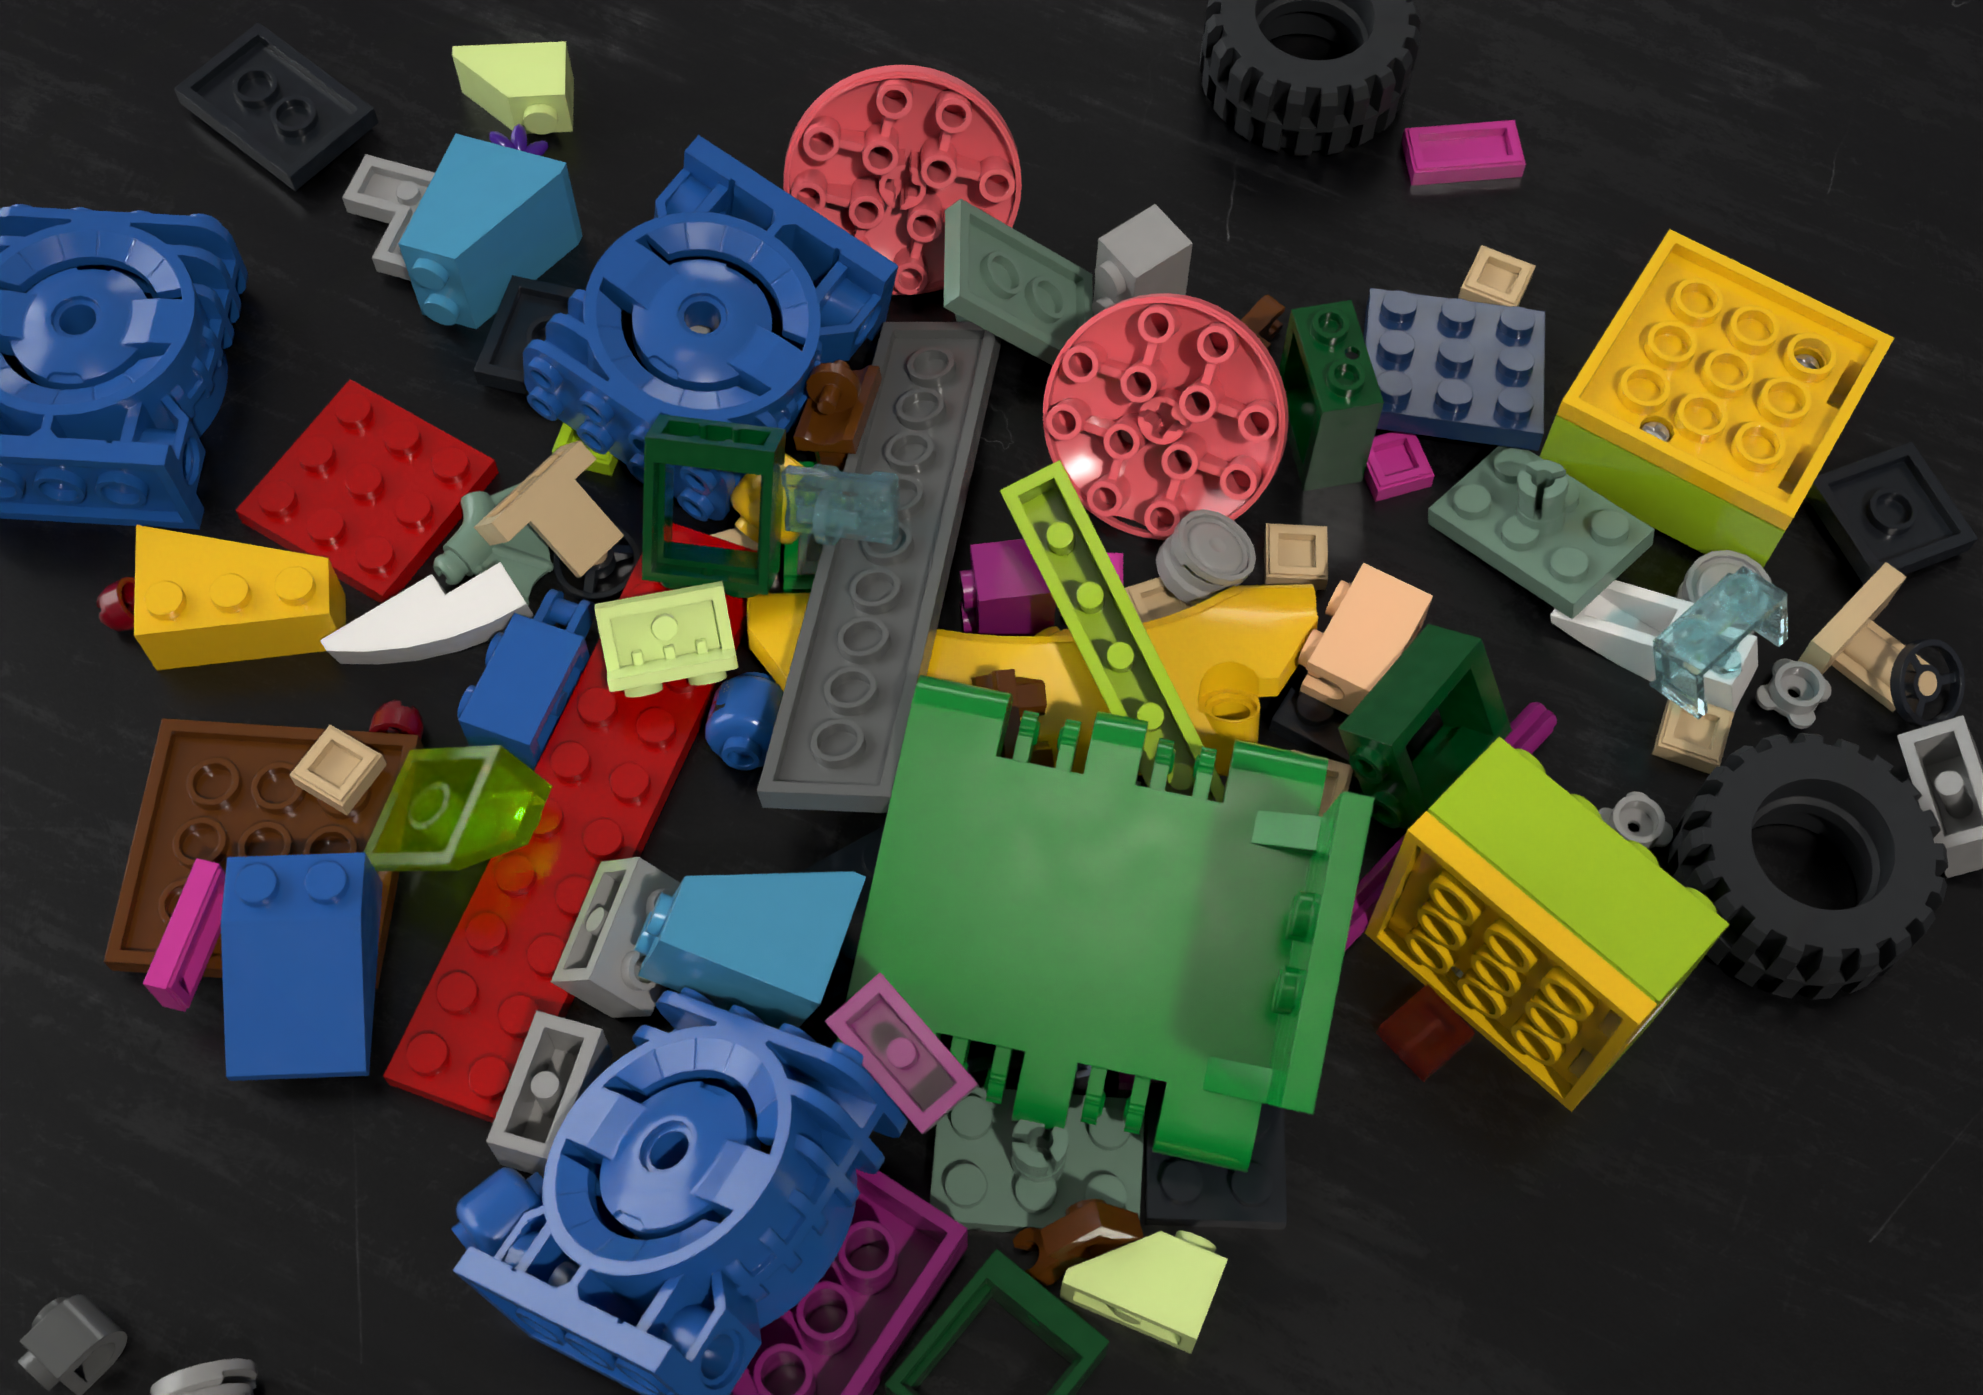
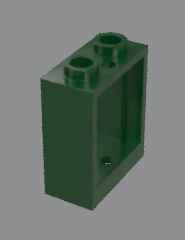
M1352 300L1291 309L1279 373L1283 381L1288 404L1287 437L1303 491L1362 482L1384 401ZM1347 352H1354L1358 355V358L1349 359L1345 354Z
M659 414L647 432L644 444L642 580L661 582L664 587L673 590L722 581L724 592L733 597L750 598L758 594L768 595L780 568L786 429ZM674 465L761 475L758 552L672 542Z
M1427 624L1341 724L1338 730L1348 752L1349 763L1357 775L1364 795L1374 797L1371 812L1373 818L1386 827H1400L1408 830L1499 736L1504 740L1512 731L1482 639ZM1438 708L1443 726L1411 763L1405 745Z
M996 1248L884 1384L886 1395H920L916 1392L918 1387L991 1298L1071 1364L1047 1395H1075L1106 1356L1110 1341Z

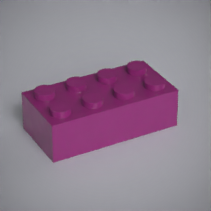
M856 1169L857 1188L860 1191V1196L856 1200L849 1231L836 1258L820 1281L798 1304L775 1321L760 1328L762 1344L730 1395H872L967 1251L968 1228L882 1172L878 1171L877 1174H869Z

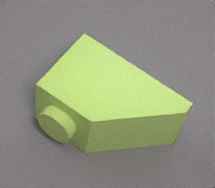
M566 41L452 46V56L462 93L512 131L516 125L521 124L525 128L526 134L573 132L574 78Z
M1159 1231L1068 1268L1062 1281L1059 1298L1191 1354L1228 1259L1215 1254L1216 1246L1199 1235L1187 1231H1177L1174 1237Z

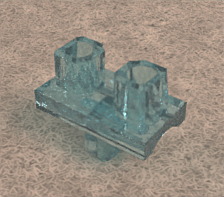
M815 464L812 468L788 465L781 472V481L787 498L785 531L814 534L818 544L829 546L837 544L840 538L893 544L899 537L898 507L900 505L899 478L896 473L874 471L872 475L839 471L836 466Z

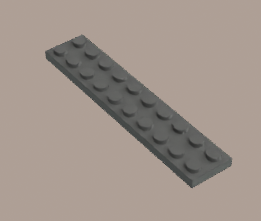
M883 322L872 366L880 367L882 381L856 454L848 453L757 789L763 808L871 813L888 812L914 691L920 675L927 676L1002 343V338L972 322Z

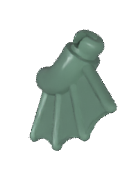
M521 483L491 496L486 492L477 491L468 493L461 498L463 523L443 546L444 553L438 555L433 562L434 571L438 576L444 574L447 578V584H459L465 575L470 577L473 575L477 576L501 562L529 606V597L533 586L540 578L554 569L546 542L529 523L509 542L492 546L474 528Z

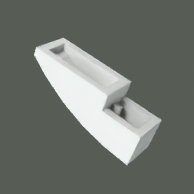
M501 562L447 594L431 574L320 641L326 651L340 664L379 665L418 661L458 652L491 640L496 633H504L514 613L531 619L534 618V614Z
M1614 580L1573 619L1554 608L1550 615L1551 623L1617 665L1673 692L1735 712L1758 667L1757 636L1696 619L1695 603Z

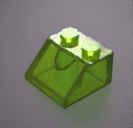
M501 745L410 750L364 852H366L376 871H458L529 844L531 836L541 820V813L552 785Z

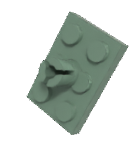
M959 199L945 210L944 308L955 313L956 322H972L1053 366L1059 352L1069 338L1093 317L1092 274L963 199Z
M1498 446L1428 508L1429 525L1571 619L1575 618L1653 545L1655 531L1651 526L1566 474V469L1560 464L1551 460H1544L1527 449Z
M977 1087L937 1122L930 1204L968 1228V1230L1019 1233L1021 1230L1029 1227L1042 1229L1064 1217L1065 1211L1069 1206L1086 1199H1102L1106 1204L1138 1213L1140 1220L1145 1110L1140 1134L1125 1132V1123L1122 1119L1127 1098L1105 1097L1102 1115L1097 1118L1096 1125L1080 1122L1086 1095L1072 1094L1066 1127H1054L1053 1130L1045 1129V1124L1022 1119L1018 1123L1012 1122L1017 1090L1005 1089L1002 1103L997 1104L986 1101L987 1093L984 1087Z

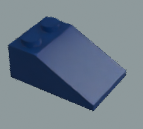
M366 852L227 857L221 913L226 1077L229 1081L369 1076L383 882Z

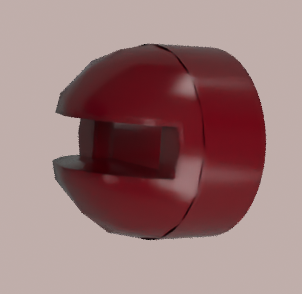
M124 577L108 585L97 597V607L101 609L99 619L101 623L118 632L134 630L135 578Z
M393 700L384 703L376 710L369 732L418 735L421 740L424 729L423 717L413 705L409 708L401 706L400 700ZM389 727L399 728V731Z

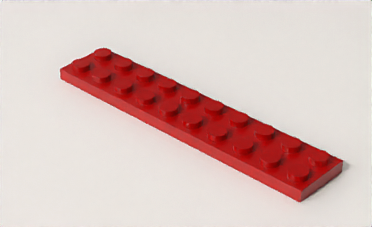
M673 523L672 542L758 552ZM641 554L619 600L673 589L664 587L661 582L642 580ZM725 593L736 651L747 628V598H737ZM599 639L383 1075L389 1085L485 1121L494 1122L536 1010L565 1018L575 998L574 995L551 983V980L600 862L641 856L712 704L714 694L722 681L707 685H690L688 678L662 683L663 690L642 697H626L624 690L609 692L607 668L601 639Z

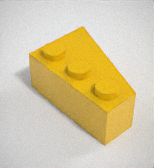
M136 525L134 637L156 670L324 652L326 649L320 640L346 625V595L329 558Z

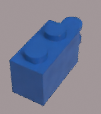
M550 589L533 619L514 613L504 633L498 632L495 634L486 653V668L476 686L470 685L466 689L458 707V721L470 748L535 770L590 659L585 638L594 620V602L583 599L577 604L565 600L563 592ZM558 623L567 627L563 630L555 627V624Z

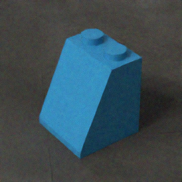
M455 133L398 243L422 315H426L433 321L443 325L458 324L477 329L498 312L512 275L536 280L579 244L583 234L566 162Z
M854 871L685 876L673 897L661 892L653 911H650L634 949L646 955L638 976L681 992L684 987L693 989L709 999L716 1007L729 1011L732 1005L743 1007L759 1017L766 1025L779 1029L783 1023L799 1028L821 1004L866 876Z

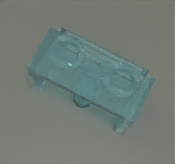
M1744 565L1734 574L1729 572L1653 640L1656 677L1649 685L1699 720L1708 712L1707 700H1705L1703 678V675L1708 670L1722 679L1738 677L1742 671L1741 654L1734 647L1753 630L1778 647L1788 639L1787 593Z

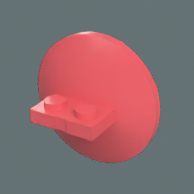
M888 65L867 69L839 81L821 94L805 111L791 136L786 153L783 183L785 192L898 265L892 295H917L944 289L945 210L959 199H963L1012 228L1018 214L1022 188L1018 150L1012 133L998 110L985 96L961 79L936 69L916 65Z
M1171 293L1148 294L1129 298L1107 307L1089 319L1069 338L1059 352L1047 380L1043 402V427L1046 444L1053 463L1061 461L1082 505L1100 520L1124 532L1144 538L1166 540L1173 534L1178 523L1192 511L1203 509L1215 511L1235 520L1257 501L1276 473L1284 453L1288 433V404L1283 381L1273 358L1257 335L1242 321L1219 306L1202 299ZM1112 516L1134 520L1145 525L1148 530L1130 526Z

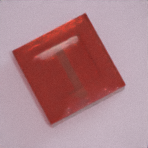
M1428 984L1385 1020L1376 1032L1423 1082L1469 1043L1475 1034Z

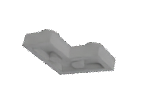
M366 154L342 197L348 213L389 223L372 256L377 272L410 280L398 243L435 173Z

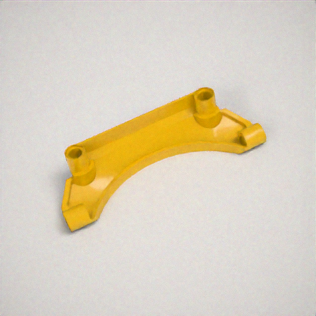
M1313 584L1232 586L1195 606L1166 617L1142 623L1204 747L1217 750L1214 767L1218 775H1228L1235 739L1258 744L1260 702L1258 697L1279 695L1299 665L1297 661L1313 629L1317 630L1318 615ZM768 593V595L758 594L757 596L747 598L749 649L781 687L783 692L810 593ZM937 629L927 676L972 685L971 678L992 674V671L1015 669V677L1043 680L1045 683L1047 707L1045 715L1039 716L1041 727L1037 742L1048 741L1052 748L1055 768L1060 729L1065 725L1066 719L1082 722L1072 772L1084 774L1097 711L1110 713L1072 635L996 636Z

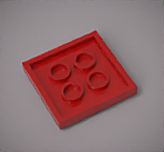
M349 379L235 511L243 524L291 552L329 558L339 580L382 604L402 591L463 517L461 498L468 493L484 491L499 471L495 460Z

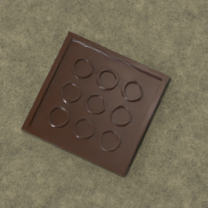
M162 718L104 963L112 971L148 972L196 858L219 863L226 873L227 857L366 852L383 882L375 988H378L423 750V744L419 736L341 730L382 754L387 763L386 767L350 813L345 815L296 786L290 777L291 772L326 729ZM221 933L202 977L223 978Z

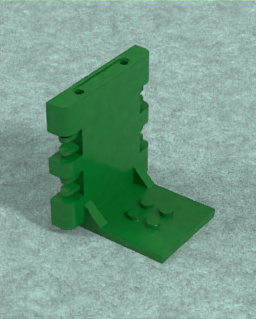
M920 675L912 699L846 1002L881 972L939 1040L941 1039V1034L953 1036L950 1053L966 1071L968 1070L967 1057L971 1040L996 1045L992 1067L988 1069L984 1087L987 1093L986 1101L1002 1103L1013 1050L1025 1051L1012 1122L1018 1123L1022 1119L1045 1124V1129L1053 1130L1054 1127H1066L1078 1064L1081 1063L1092 1067L1080 1122L1096 1125L1097 1118L1102 1115L1106 1096L1103 1089L1108 1069L1135 1075L1131 1096L1126 1099L1122 1120L1125 1123V1132L1140 1134L1151 1079L1164 1081L1165 1087L1152 1152L1247 1173L1262 1103L1309 1114L1314 1112L1374 797L1342 791L1324 815L1319 816L1328 758L1235 739L1222 803L1207 800L1217 750L1202 747L1201 753L1196 756L1192 775L1195 779L1192 797L1165 791L1167 777L1172 772L1176 751L1173 748L1175 741L1159 738L1149 788L1138 786L1136 783L1149 721L1097 711L1084 774L1072 772L1082 722L1066 719L1065 725L1060 729L1055 768L1031 764L1033 747L1037 744L1041 724L1039 722V713L1024 710L1013 759L1002 758V750L1013 704L1012 693ZM838 1037L837 1042L843 1043Z

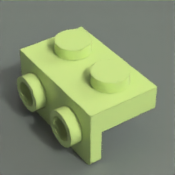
M722 581L595 604V614L607 668L609 692L624 690L626 697H642L663 690L662 683L688 678L690 685H707L727 678L726 671L739 668Z

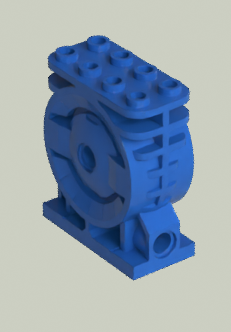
M698 135L684 152V168L655 200L654 219L638 225L617 239L597 262L591 273L586 291L578 289L569 298L568 314H554L545 327L546 340H532L524 349V383L529 392L527 400L531 407L544 418L555 421L558 418L576 430L583 443L593 451L600 454H606L609 451L610 454L627 464L630 473L643 484L645 436L659 414L786 429L787 439L798 425L809 397L806 390V382L812 369L821 363H830L836 360L848 361L866 338L873 341L881 331L883 322H886L898 265ZM623 310L632 315V340L634 348L646 369L636 360L625 341L621 324V312ZM772 316L781 325L782 336L790 339L791 343L772 333ZM697 325L707 326L713 332L707 334L692 331L690 327ZM674 465L673 496L677 498L679 505L697 520L707 521L708 518L716 521L723 520L732 508L730 495L746 473Z
M14 204L10 207L0 208V519L126 526L141 525L200 530L205 508L196 491L206 450L199 438L210 426L223 402L228 380V365L224 349L230 347L233 343L235 333L232 323L238 320L242 308L239 294L244 292L248 282V271L230 232L216 218L206 214H192L188 216L153 214L142 210L113 212L94 211L84 207L72 209L38 208L25 204ZM144 293H151L153 299H147ZM20 364L28 376L37 384L31 383L17 374Z
M684 987L680 993L664 991L656 1002V1008L672 1025L674 1030L667 1033L651 1026L641 1025L632 1037L636 1048L622 1056L600 1074L582 1093L567 1114L555 1136L546 1162L542 1185L543 1205L522 1215L494 1257L469 1246L453 1269V1272L530 1338L641 1395H730L762 1344L760 1328L775 1321L798 1304L824 1276L841 1249L851 1225L856 1200L860 1196V1191L857 1188L856 1169L869 1174H877L885 1161L884 1155L871 1141L869 1135L872 1131H875L885 1136L898 1138L906 1128L908 1121L897 1104L862 1065L864 1055L856 1049L840 1042H835L832 1048L817 1044L811 1036L791 1024L783 1023L779 1029L770 1027L755 1014L743 1007L732 1005L729 1011L716 1007L709 999L697 991ZM754 1108L757 1114V1124L747 1109ZM760 1140L764 1145L772 1146L770 1155L760 1151ZM632 1233L643 1240L630 1239V1234Z

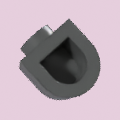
M79 1294L70 1298L59 1297L48 1303L37 1314L32 1323V1329L19 1341L28 1351L18 1362L48 1391L60 1381L76 1395H83L119 1358L126 1346L127 1334L87 1295Z

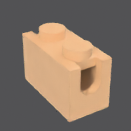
M1363 563L1352 584L1344 580L1339 582L1325 611L1326 615L1332 617L1324 633L1313 629L1300 653L1297 663L1308 670L1301 684L1300 691L1350 715L1415 640L1423 626L1433 595Z

